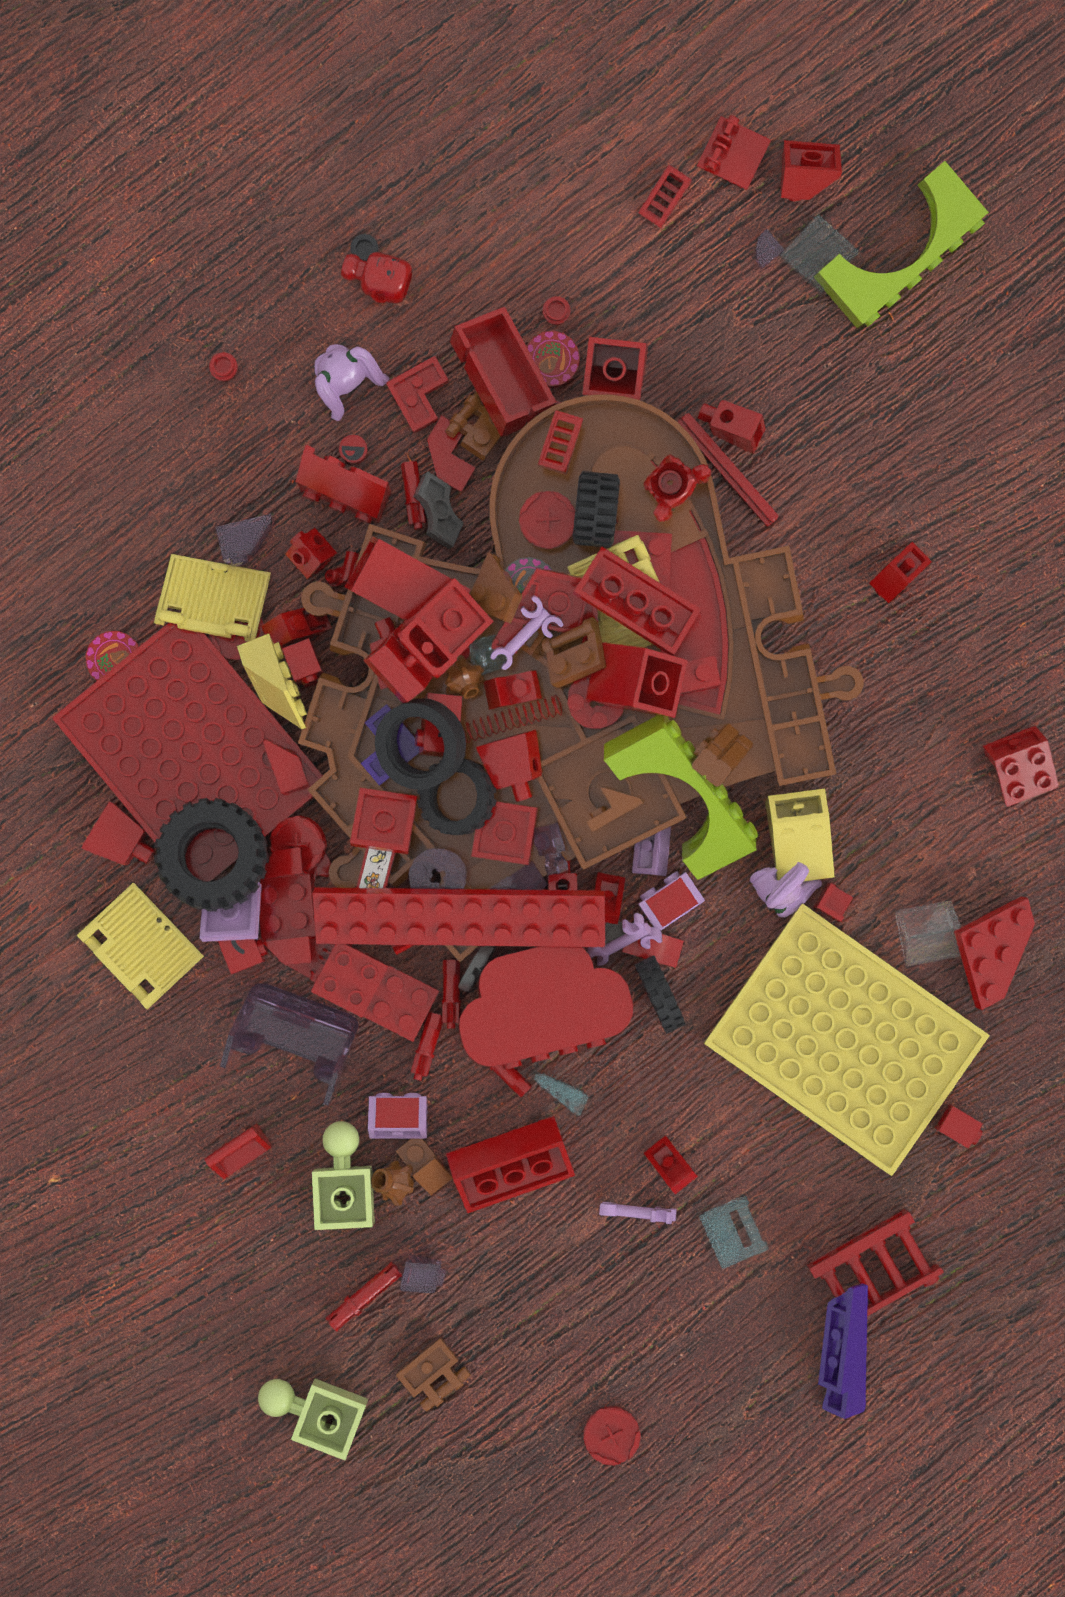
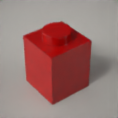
M948 1104L934 1129L969 1149L971 1144L976 1145L981 1138L983 1131L980 1128L983 1124Z

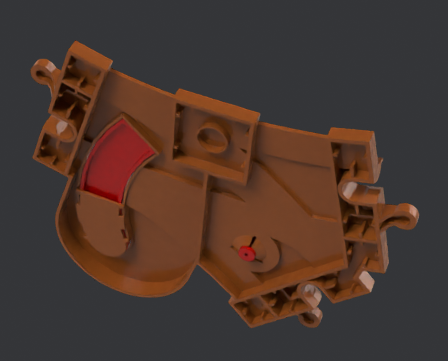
M618 395L582 396L552 406L527 423L505 450L496 469L491 487L489 502L491 531L496 555L501 560L499 564L505 571L509 564L519 558L532 557L542 560L553 571L570 574L568 566L598 553L601 547L574 544L573 535L569 541L560 547L553 549L537 548L529 543L521 533L519 524L520 510L529 497L542 491L559 492L567 497L574 508H576L578 480L582 471L618 474L620 488L615 530L672 534L669 589L701 609L674 656L688 661L715 656L721 685L681 694L675 718L668 717L669 720H674L678 724L681 736L686 742L690 741L695 750L714 728L720 731L725 724H730L739 731V735L743 734L753 742V747L722 783L724 787L774 771L776 772L778 786L835 775L836 769L821 700L837 698L842 701H849L854 699L861 693L864 687V679L861 673L851 666H842L837 668L831 675L816 677L809 643L793 646L784 654H773L763 647L761 633L768 624L773 622L792 624L804 621L790 547L784 546L729 558L711 475L707 483L698 484L692 495L683 504L675 507V510L672 512L673 516L669 521L659 522L653 511L658 503L649 491L645 490L643 485L645 479L658 468L661 461L669 454L680 458L690 469L700 464L707 465V462L689 433L676 420L650 404ZM555 410L584 419L567 475L538 466ZM561 420L558 423V426L571 430L575 426ZM555 432V437L570 441V435ZM552 442V448L566 452L567 446ZM551 453L548 455L549 459L563 462L564 457ZM669 480L668 485H672L673 481ZM371 524L368 526L357 560L358 563L369 540L373 536L447 577L455 578L460 584L471 590L481 570L422 557L426 547L425 542ZM313 582L306 586L302 592V605L308 613L320 617L326 615L338 617L330 643V651L344 656L356 654L365 659L371 653L370 644L381 639L374 623L391 617L396 629L405 621L349 589L347 594L343 595L336 593L331 586L324 582ZM488 614L494 622L460 655H463L471 664L483 667L484 672L481 676L484 677L485 681L496 677H505L536 670L542 699H538L543 716L545 718L548 717L544 698L547 700L552 716L555 715V708L551 696L554 698V695H557L562 707V715L556 712V716L552 717L549 714L547 720L542 716L540 722L535 719L534 723L531 724L530 722H533L534 717L529 705L530 702L533 705L536 718L538 720L541 718L537 700L489 710L484 684L478 686L479 692L476 696L470 699H465L462 696L460 723L465 731L467 741L464 759L472 760L484 767L476 747L536 729L542 775L528 781L532 797L516 802L511 786L496 789V793H494V799L497 802L538 808L530 865L472 857L475 830L474 833L468 835L440 833L439 830H434L429 826V821L423 819L421 815L423 813L422 809L418 808L417 804L408 854L396 853L389 883L398 888L410 877L411 871L417 863L427 861L434 864L440 871L441 882L438 889L525 890L574 857H577L584 870L686 819L687 817L680 804L701 795L685 781L666 774L643 773L619 780L604 761V744L657 715L624 708L621 717L609 727L588 729L581 726L571 716L567 704L568 691L573 682L559 688L552 686L548 667L521 648L518 649L517 654L514 653L512 655V664L506 670H503L501 667L507 660L506 655L499 654L494 660L491 658L490 655L494 650L491 649L492 641L504 621ZM549 630L554 637L563 633ZM582 638L566 645L570 648L580 645ZM653 644L645 647L654 651L668 654ZM369 666L365 682L356 687L345 685L338 677L326 673L321 674L304 722L306 728L302 729L298 744L327 753L330 770L316 781L308 791L350 839L360 788L414 795L420 800V794H417V790L401 786L391 778L379 786L361 764L375 752V735L365 722L386 704L391 709L402 704L388 687L380 689L377 675ZM446 671L438 678L433 676L426 688L413 699L423 698L427 693L446 695ZM555 696L556 705L558 711L561 714L560 705L557 697ZM591 701L589 705L594 708L596 705L602 707L604 704ZM523 704L525 705V708H526V711H527V716H528V719L530 720V722L528 721L527 725H526V716H525V714H524L523 707H522ZM515 707L518 708L519 714H520V719H521L522 723L524 724V725L520 724V727H519V719H518V716H517V714H516ZM508 709L511 710L514 724L519 728L513 726L512 729V721L510 719ZM501 711L504 712L507 726L512 730L506 727L505 731V723L502 719ZM494 713H496L498 717L499 727L501 728V730L499 729V733L498 726L494 718ZM487 715L490 717V720H491V723H492V729H493L492 735H491V728H490V726H489V724H488V721H487ZM409 717L403 722L414 737L416 730L421 729L422 718ZM480 717L483 719L486 733L488 735H491V737L487 736L486 734L484 737V731L480 723ZM473 719L476 721L478 734L481 737H484V739H481L479 736L477 739V733L473 726ZM466 722H468L470 726L471 736L473 737V739L471 738V741L470 735L466 728ZM418 754L408 764L418 770L429 771L428 768L433 764L440 763L439 761L443 757ZM456 772L450 778L441 782L437 792V802L440 811L446 818L454 821L465 819L471 814L476 805V787L471 778L466 774ZM600 787L640 797L643 801V804L593 832L586 823L592 819L589 813L602 806H605L607 810L612 808ZM355 847L349 855L340 856L332 862L329 869V877L336 887L355 888L357 886L366 848ZM445 945L459 962L478 947Z

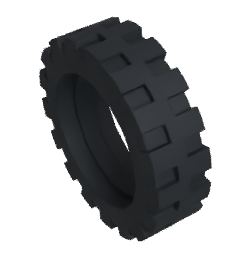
M463 759L461 766L456 771L469 776L475 784L477 792L476 805L471 814L465 819L454 821L442 814L437 802V792L440 784L432 788L417 790V794H420V800H417L418 808L422 809L423 813L421 815L424 820L429 821L431 828L439 830L443 834L468 835L474 833L476 829H481L485 825L484 822L492 817V807L496 806V799H494L496 788L492 785L488 773L484 771L485 768L482 765L469 759ZM440 763L433 764L428 769L434 770Z
M653 955L636 963V970L665 1033L668 1034L685 1026L684 1018L655 956Z

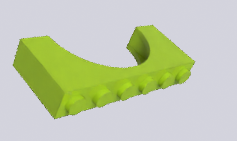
M946 161L941 163L918 184L929 206L931 229L925 249L912 265L892 273H872L855 267L839 254L813 277L856 328L864 323L867 327L880 317V314L877 312L884 305L889 309L901 298L898 293L905 286L910 290L922 279L919 274L923 270L928 268L929 271H932L943 261L940 257L941 254L947 249L952 253L964 242L961 237L967 231L973 234L985 224L982 218L989 212Z
M657 715L605 743L604 761L619 780L643 773L666 774L685 781L702 796L708 808L707 818L701 829L691 839L682 844V861L696 879L699 880L756 851L758 833L751 822L747 823L743 818L739 805L736 802L732 803L723 784L718 787L714 786L706 779V775L702 776L692 768V763L697 758L693 754L695 747L690 741L686 742L681 736L678 724L674 720L670 721L666 716Z

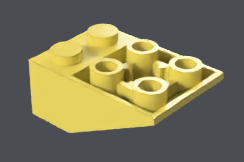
M266 634L237 646L242 664L261 702L299 728H306L302 716L307 715L301 699H296V697L301 695L296 682L290 680L293 677L288 663L282 661L285 656L280 643L274 644L270 635Z
M825 788L768 796L765 805L774 864L778 870L776 872L777 880H780L797 862L803 863L809 869V873L803 882L834 878L830 819Z

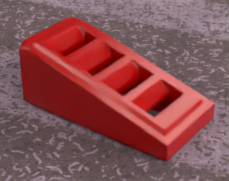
M668 165L638 213L662 228L693 180L671 165ZM669 176L682 184L680 189L667 181ZM663 185L676 193L674 198L661 191ZM658 195L670 203L668 208L655 201V197ZM652 205L663 212V216L660 218L649 211V206Z
M555 410L538 461L539 467L567 475L584 420L583 418ZM559 420L574 424V429L571 430L558 426ZM555 432L570 435V441L555 437ZM552 442L567 446L566 452L552 448ZM549 453L564 457L563 462L549 459Z

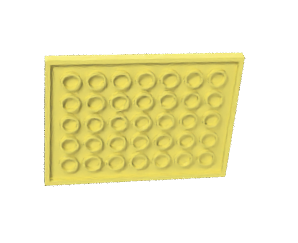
M802 903L704 1041V1044L892 1176L990 1035Z

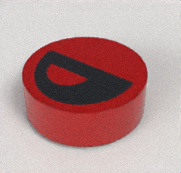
M348 435L340 442L339 452L345 462L359 464L365 460L368 448L366 442L360 436Z

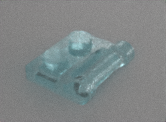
M746 1195L699 1215L722 1269L769 1249L766 1240H762L748 1208L750 1203ZM734 1210L738 1211L752 1243L751 1246L744 1248L729 1214Z

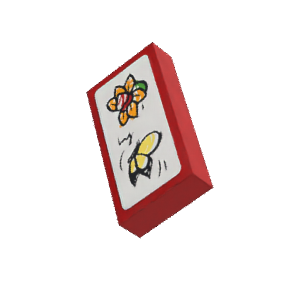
M366 848L356 888H387L396 853Z

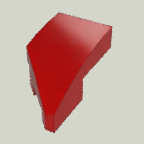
M268 738L263 739L280 792L284 793L307 785L308 781L300 758L294 753V750L284 748Z

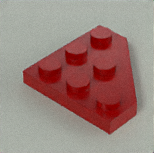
M1021 896L954 931L975 1008L983 1010L1004 999L1035 925L1030 903L1026 897Z

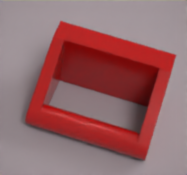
M256 1123L209 1154L204 1160L222 1179H225L273 1146Z

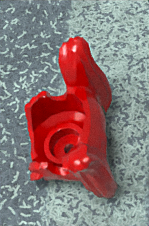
M669 454L661 461L658 468L645 479L643 483L645 490L649 491L658 503L653 514L659 522L669 521L673 516L672 512L675 510V507L683 504L692 495L698 484H705L709 481L711 469L708 465L700 464L690 469L680 458ZM669 480L673 481L672 485H668Z

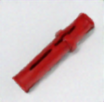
M391 1261L351 1297L349 1295L344 1298L345 1302L331 1314L327 1315L325 1319L336 1332L339 1331L355 1315H361L363 1313L362 1309L402 1277L403 1274Z

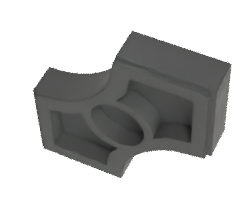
M427 471L423 474L413 497L420 502L427 514L428 530L426 535L450 549L454 547L463 522L452 510L449 499L451 486Z

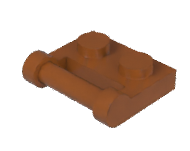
M593 617L584 620L583 624L555 637H546L541 641L542 648L547 657L551 685L556 688L606 668L598 622ZM587 635L588 641L559 653V647Z

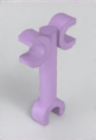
M535 595L531 599L537 604L536 610L531 612L524 606L521 607L522 614L532 619L505 647L495 648L490 655L493 660L499 654L506 655L507 660L501 666L503 670L511 666L512 655L540 627L543 634L551 638L553 634L547 629V625L550 622H555L560 627L563 626L562 620L556 615H551L543 608L541 599Z
M635 913L634 923H630L626 919L622 920V929L626 934L605 944V947H588V954L590 958L597 956V965L602 966L608 962L609 955L639 939L641 946L645 949L650 948V939L661 943V930L650 927L647 923H644V918L641 914Z
M603 1202L600 1203L599 1215L650 1219V1222L672 1224V1221L676 1220L677 1209H665L659 1206L647 1208Z

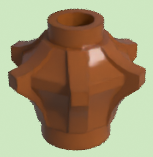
M459 655L456 658L457 661L446 670L447 679L445 685L447 688L445 693L446 695H461L465 699H470L478 694V686L485 681L484 677L481 676L484 669L480 665L471 664L463 655Z
M393 1161L389 1167L378 1169L374 1172L371 1179L372 1188L376 1192L381 1193L383 1200L391 1199L395 1206H401L403 1198L408 1193H413L414 1183L410 1177L413 1170L411 1166L403 1168L400 1166L399 1161Z

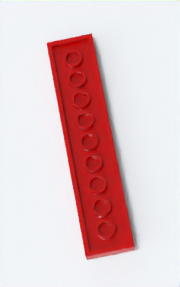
M314 888L313 890L316 944L605 947L606 942L605 891L410 888Z

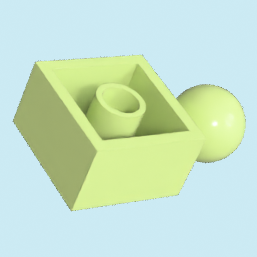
M345 1121L332 1123L323 1134V1146L333 1156L334 1168H317L312 1171L315 1230L373 1227L375 1223L374 1197L371 1185L372 1166L351 1167L350 1155L358 1148L359 1134L352 1124ZM341 1191H346V1194L351 1197L346 1204H342V1200L336 1197L340 1195Z
M273 1379L266 1382L258 1394L259 1406L267 1415L280 1417L290 1412L300 1416L291 1440L342 1460H346L368 1399L318 1379H314L306 1400L295 1396L291 1385L281 1379ZM328 1414L334 1415L336 1419L332 1424L326 1423L327 1417L325 1416H328Z

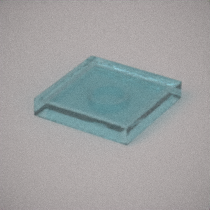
M817 214L783 251L780 258L816 291L822 294L825 289L814 276L839 254L850 263L860 251Z

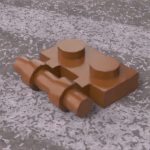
M475 391L473 395H469L463 402L464 407L458 414H454L449 420L450 425L445 432L452 438L458 432L463 434L465 437L461 442V446L484 461L502 437L498 433L485 406L482 405L477 391ZM472 414H475L479 419L472 426L467 420Z
M439 1337L399 1370L396 1376L413 1397L424 1391L427 1397L420 1402V1405L427 1412L433 1406L438 1407L443 1403V1398L451 1391L460 1389L464 1385L463 1382L471 1376V1373L465 1366L458 1372L453 1371L451 1367L459 1359L445 1341ZM443 1374L447 1381L435 1389L431 1383Z

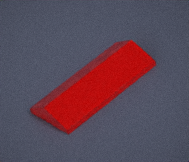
M604 547L600 548L573 592L580 599L672 656L675 655L701 611L696 605Z

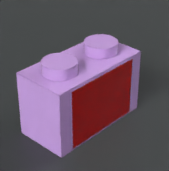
M676 871L663 880L666 884L658 891L652 887L640 895L642 901L638 903V906L652 927L662 930L705 901L686 872L680 875Z
M378 1093L376 1096H369V1138L427 1139V1097L421 1096L418 1093H407L404 1096Z

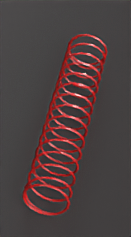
M554 695V698L553 696H551V700L555 708L554 716H552V714L550 713L546 698H544V703L548 711L547 718L543 716L540 703L537 700V706L541 713L540 720H538L535 716L532 703H529L534 717L533 722H530V720L528 719L525 705L523 704L522 707L524 714L526 716V725L528 721L531 724H533L535 719L538 722H540L542 716L544 719L547 720L549 718V714L552 717H555L556 712L559 715H562V707L558 696ZM555 696H556L557 699H558V702H559V705H560V709H561V714H560V712L558 711V708H557V705H556V701H555ZM515 707L516 714H517L518 719H519V727H520V724H522V725H524V724L522 723V721H521V719H520V714H519L518 708ZM508 709V713L512 721V729L513 726L519 728L514 724L511 710ZM501 711V716L505 723V731L506 727L512 730L507 726L504 712ZM494 713V718L498 726L499 733V729L501 730V728L499 727L498 717L496 713ZM487 715V721H488V724H489V726H490V728H491V735H492V731H493V729H492V723H491L490 717ZM480 717V723L484 731V737L485 734L491 737V735H488L486 733L483 719ZM473 719V726H474V729H475V731H476V733H477V739H478V736H479L481 739H484V737H481V736L478 734L477 724H476V721ZM466 722V728L470 735L471 741V738L473 739V737L471 736L470 726L468 722Z

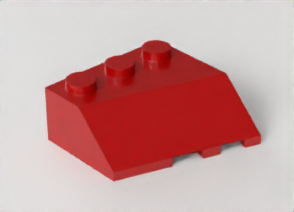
M305 445L295 481L300 491L304 492L303 497L316 503L320 499L330 503L329 508L343 514L346 510L356 514L355 518L364 523L371 524V521L379 523L391 495L389 483L356 467H351L349 471L345 468L346 465L339 461V459L330 455L324 456L323 459L315 455V448Z

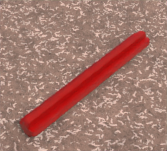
M687 413L682 416L678 423L693 438L702 454L765 526L768 527L773 524L779 517L774 509L692 415Z

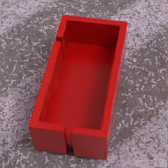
M505 307L454 327L450 343L460 362H466L464 369L501 437L522 429L526 422L529 423L540 413L556 405L557 402Z

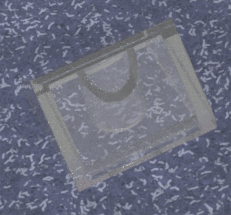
M951 900L895 911L906 967L961 956L954 931L961 928Z

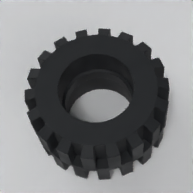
M581 472L578 480L573 528L574 544L605 548L612 546L620 488L618 474Z

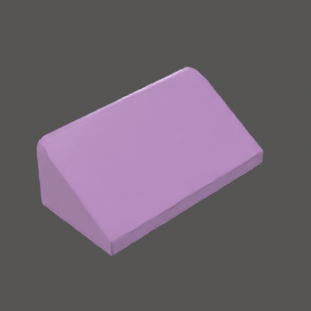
M671 826L634 845L632 873L666 876Z

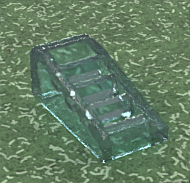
M539 1071L535 1073L534 1080L575 1115L581 1116L588 1100L586 1092Z

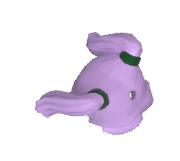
M330 345L326 349V353L320 355L315 360L316 390L325 405L332 411L331 418L335 421H340L344 415V407L339 397L340 395L351 392L365 377L378 386H383L389 381V377L382 373L372 355L361 347L349 350L342 345Z
M797 862L780 880H777L776 872L778 870L775 867L772 869L769 867L761 869L750 877V882L756 889L758 896L766 903L768 908L774 909L778 917H787L796 912L800 905L804 904L812 893L822 885L821 880L803 882L809 873V869L800 862Z

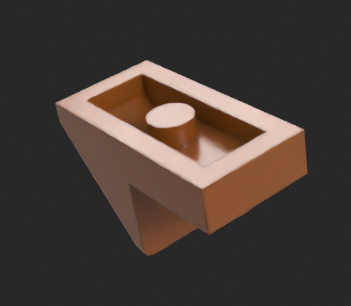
M600 787L612 808L607 810L605 806H602L589 813L592 819L586 823L593 832L643 804V801L640 797Z
M409 1139L396 1150L407 1166H411L413 1178L430 1195L453 1179L451 1173L424 1139Z

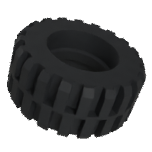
M208 798L198 799V803L192 804L188 802L182 805L183 810L180 812L174 811L169 815L171 818L167 825L162 824L159 830L162 832L161 837L155 841L154 847L157 849V855H154V862L158 866L159 871L157 873L160 880L164 882L166 889L183 903L199 910L205 909L217 912V909L228 910L233 908V905L238 902L240 904L248 900L247 896L251 892L255 893L260 886L257 884L261 878H265L267 872L265 865L269 863V854L266 850L268 844L262 834V829L240 806L234 803H227L224 799L215 798L214 801H210ZM208 829H221L229 833L236 841L238 847L237 862L231 872L220 880L213 882L200 880L192 875L186 865L187 848L199 833Z

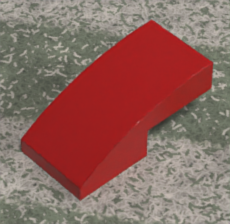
M662 934L661 943L650 939L649 949L643 948L639 939L624 947L622 952L644 959L654 955L658 963L676 968L684 941Z

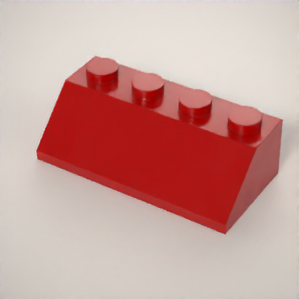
M554 1116L446 1154L454 1183L467 1213L575 1176Z

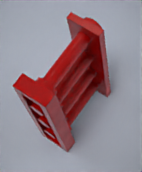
M906 1209L807 1264L809 1271L815 1279L818 1277L825 1279L835 1298L845 1293L835 1275V1268L844 1262L846 1265H850L859 1283L868 1285V1299L870 1302L867 1303V1316L921 1285H924V1287L933 1285L939 1280L938 1276L944 1273L937 1264L929 1267L909 1231L911 1229L909 1225L915 1221ZM893 1234L896 1237H900L920 1272L907 1281H904L885 1247V1239ZM869 1248L871 1251H875L895 1286L882 1295H879L860 1261V1253Z

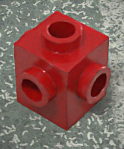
M316 528L307 533L301 531L296 534L290 541L292 546L285 553L306 579L325 569L337 554Z

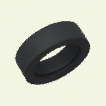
M419 698L391 709L382 718L376 730L375 751L382 769L393 781L409 789L423 790L440 784L456 773L465 757L466 738L459 719L448 707L432 699ZM409 717L424 718L434 724L441 733L444 742V755L440 764L434 770L423 771L410 766L402 758L398 750V730L404 720Z

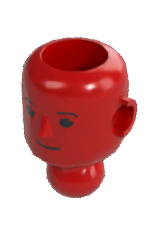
M373 252L369 255L367 261L361 260L356 254H347L342 265L341 276L348 281L355 279L361 281L362 292L372 297L378 303L389 302L398 304L404 300L412 278V266L403 259L381 252Z

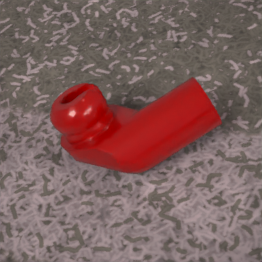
M346 551L343 566L334 570L329 569L325 573L326 582L333 587H340L347 583L356 566L359 554Z

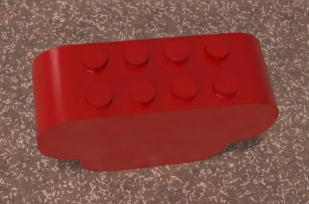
M540 946L497 957L485 966L478 980L479 998L468 1004L462 1012L458 1030L463 1050L469 1059L485 1067L503 1065L504 1070L522 1066V1059L531 1058V1062L534 1063L549 1059L550 1052L558 1051L559 1056L577 1052V1045L586 1043L587 1049L606 1044L605 1038L619 1034L630 1023L633 1014V1003L629 987L623 977L610 969H594L592 960L584 948Z

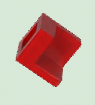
M827 883L813 908L837 922H842L843 914L853 897L838 889L833 883Z

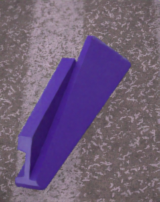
M863 1283L848 1288V1291L832 1299L827 1305L818 1385L827 1388L822 1409L843 1419L864 1412L866 1406L868 1285Z

